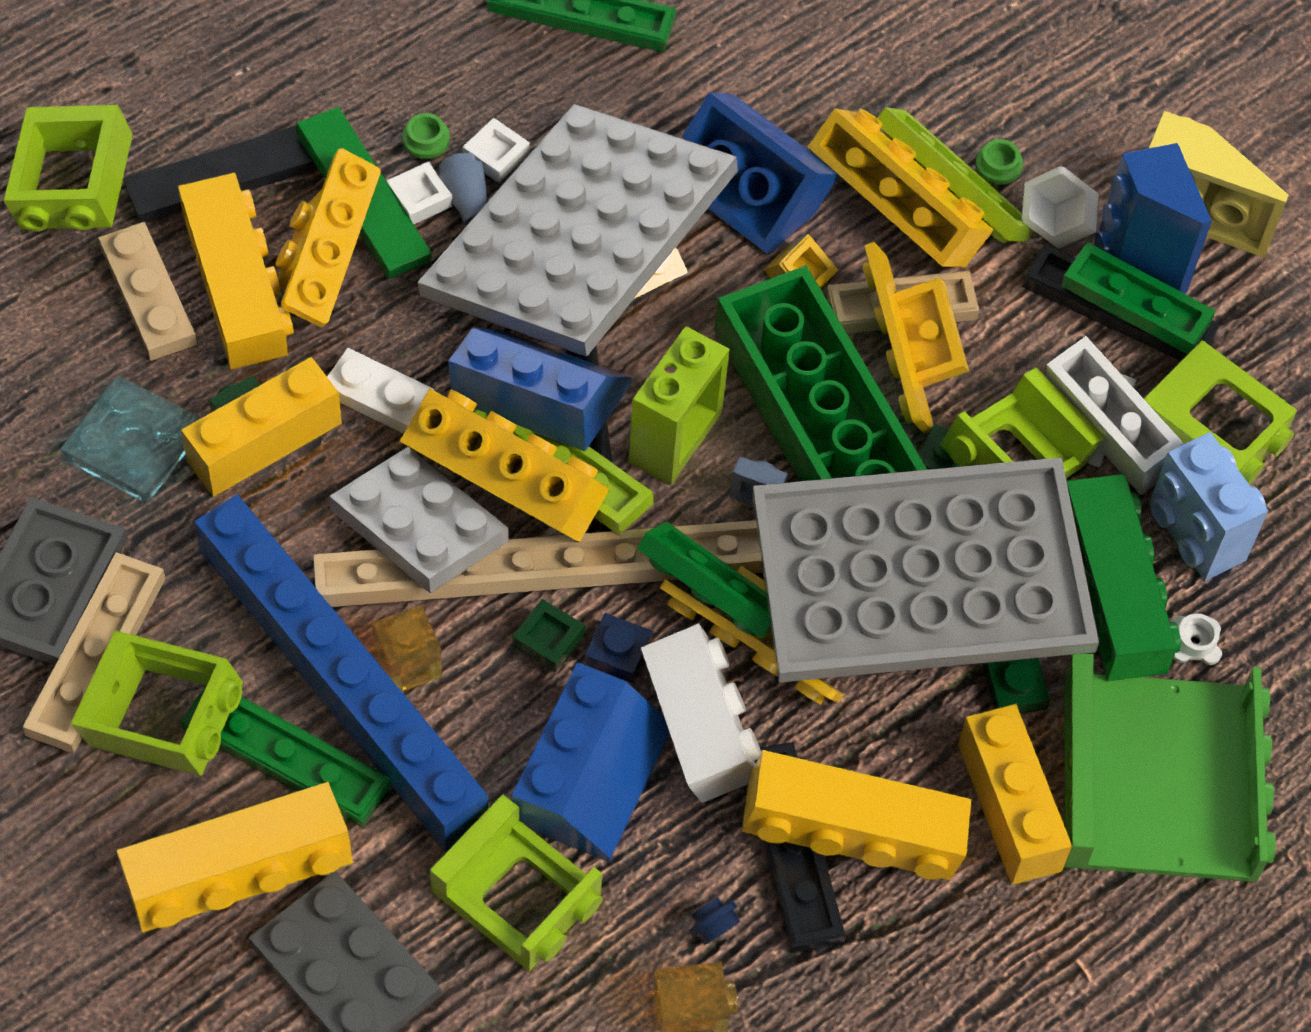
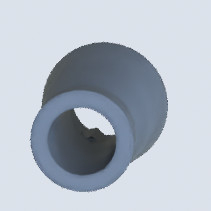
M469 152L452 155L443 160L439 165V177L452 194V203L460 214L465 227L488 202L483 164L476 160L474 154Z

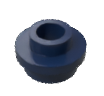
M719 897L715 898L691 915L696 925L690 928L688 932L692 938L698 935L704 946H706L741 922L734 911L738 906L734 900L723 905Z

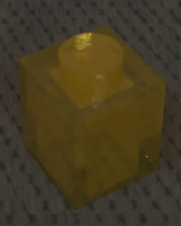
M422 605L372 622L374 650L383 670L401 691L442 678L441 648Z
M722 962L655 969L653 994L659 1032H727L730 1014L738 1013V1002L734 980H724Z

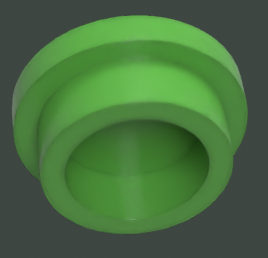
M418 114L409 120L403 130V146L409 154L417 158L431 159L438 157L449 146V129L434 114Z
M995 139L979 150L975 167L978 174L987 182L1004 185L1015 181L1020 176L1023 168V159L1015 144L1008 140Z

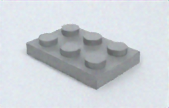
M409 447L329 496L330 510L429 593L509 542L508 527Z

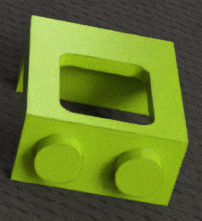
M1203 340L1144 398L1184 444L1211 432L1220 446L1226 447L1232 453L1237 469L1249 485L1262 471L1265 465L1262 461L1269 453L1278 456L1294 436V432L1289 428L1297 410ZM1223 384L1228 386L1271 420V424L1244 450L1233 448L1190 414V410L1215 385Z
M1035 367L1022 376L1010 395L971 418L965 411L960 413L940 446L961 467L1013 462L990 438L991 435L999 430H1008L1038 460L1062 457L1065 476L1068 478L1086 466L1105 436Z
M504 794L430 869L431 892L529 972L541 959L545 962L553 959L565 944L567 939L565 933L577 920L584 923L590 919L603 900L601 896L602 873L593 867L586 874L519 820V806ZM519 861L528 862L568 894L528 938L523 936L483 902L484 896Z

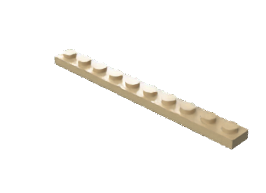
M756 520L674 526L734 570L738 571L740 566H743L754 574L763 573ZM653 528L625 530L620 536L614 531L585 533L580 543L567 535L509 539V542L431 593L425 590L379 550L314 554L315 586L331 607L679 579L656 570L650 564L649 557L636 549L644 534Z

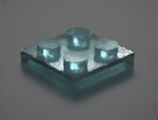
M118 375L60 450L63 460L148 504L185 455L181 429L201 418Z

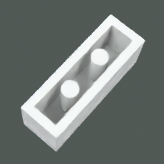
M1085 336L1047 364L1046 378L1105 436L1098 448L1121 474L1126 475V479L1138 493L1143 495L1156 485L1167 453L1184 445V443L1089 338Z
M696 624L641 647L689 788L703 803L747 785L749 775L755 766V760L761 754V750L751 728L746 730L742 728L738 715L746 712V709L735 683H726L722 669L730 665L719 638L716 637L710 640L700 624Z

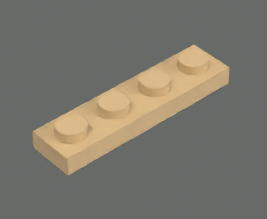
M117 552L115 553L23 725L25 736L67 752L75 753L82 737L71 725L73 717L114 631L132 635L138 633L165 581V574L162 568Z

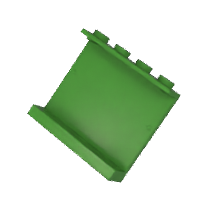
M1081 653L1071 655L1064 675V826L1072 848L1064 867L1247 882L1258 881L1266 864L1273 863L1276 849L1275 834L1272 831H1267L1266 814L1270 815L1272 812L1274 788L1272 783L1265 782V766L1270 764L1272 739L1271 735L1263 734V719L1267 718L1270 708V691L1268 687H1262L1261 667L1253 666L1245 685L1146 677L1107 682L1105 674L1093 673V654Z

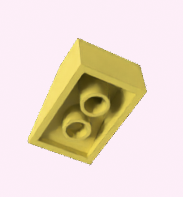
M1164 111L1149 148L1178 143L1212 221L1207 238L1265 258L1289 195L1211 127L1195 122L1188 117Z

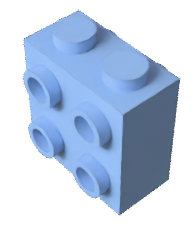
M1211 432L1167 453L1149 501L1152 516L1157 524L1162 528H1167L1177 542L1180 555L1185 563L1192 568L1195 567L1204 581L1247 560L1268 513L1261 492L1256 487L1248 484L1237 469L1232 453L1226 447L1220 446Z

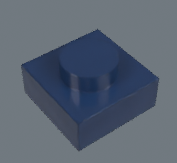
M604 613L585 653L584 665L633 683L644 659L641 647L651 643L653 631Z

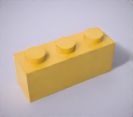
M310 357L181 429L186 460L211 495L215 497L342 424L339 392L314 359Z
M1014 704L967 716L958 746L1011 885L1062 872L1072 844L1017 705Z

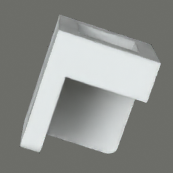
M1065 167L1055 168L1025 182L1022 221L1058 249L1096 233L1098 193Z

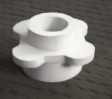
M1190 614L1186 617L1176 616L1171 620V622L1177 624L1181 639L1180 651L1175 653L1173 658L1175 661L1186 663L1188 660H1202L1207 665H1214L1220 660L1222 651L1217 646V642L1220 637L1221 627L1215 619L1203 614ZM1191 638H1198L1200 640V643H1193L1191 641Z

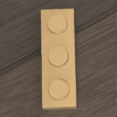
M145 222L98 237L102 253L150 361L197 345L196 334Z

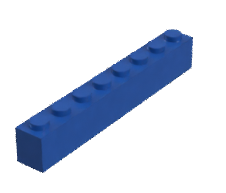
M238 494L195 520L201 554L379 772L390 777L392 788L445 852L448 851L488 810L487 793Z

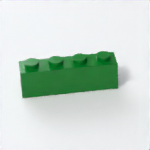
M1125 474L1067 481L1099 640L1098 650L1107 682L1168 674L1175 653L1180 651V633L1177 624L1169 622L1166 612L1167 590L1163 579L1156 578L1153 569L1154 547L1150 536L1143 535L1141 529V504L1137 493L1130 492Z

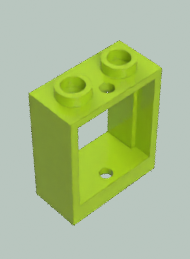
M118 105L26 108L4 197V202L20 229L43 231L45 229L74 228L77 230H89L91 228H112L133 136ZM56 151H96L87 189L37 190L45 153Z
M687 326L684 327L633 398L628 463L669 485L674 483L722 414L729 348ZM673 367L676 371L674 373H667L664 369Z
M115 630L73 717L71 725L90 747L202 776L208 760L213 759L219 750L221 731L230 712H233L240 703L243 681L226 658ZM145 670L206 686L180 745L118 729Z

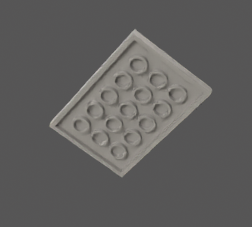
M573 104L418 281L420 296L587 357L738 172L737 157Z
M1062 457L753 486L752 498L779 683L1097 651L1099 640Z

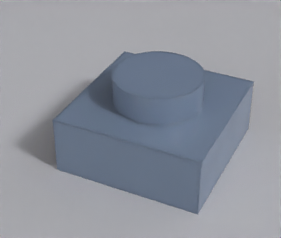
M740 456L732 473L729 498L754 507L752 498L753 486L786 483L787 473L778 470L768 462L761 460L752 461Z

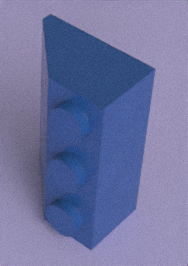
M709 92L681 139L737 157L738 172L708 209L767 254L772 253L816 213L839 177L825 162L734 94Z
M1178 143L1123 153L1116 175H1113L1111 179L1110 196L1107 204L1103 206V219L1099 232L1095 233L1094 245L1178 291L1187 294L1212 221Z
M472 328L448 360L451 389L476 402L475 411L478 409L486 412V415L493 411L518 426L583 451L587 450L632 384L630 376L496 329Z
M577 662L511 795V801L519 806V820L536 833L610 863L670 735L665 717L626 681Z

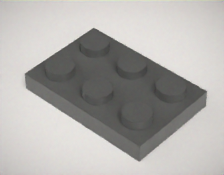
M30 497L0 553V647L56 665L116 552L121 553L128 539L126 529Z
M336 871L249 937L250 946L325 1032H397L441 996V987Z

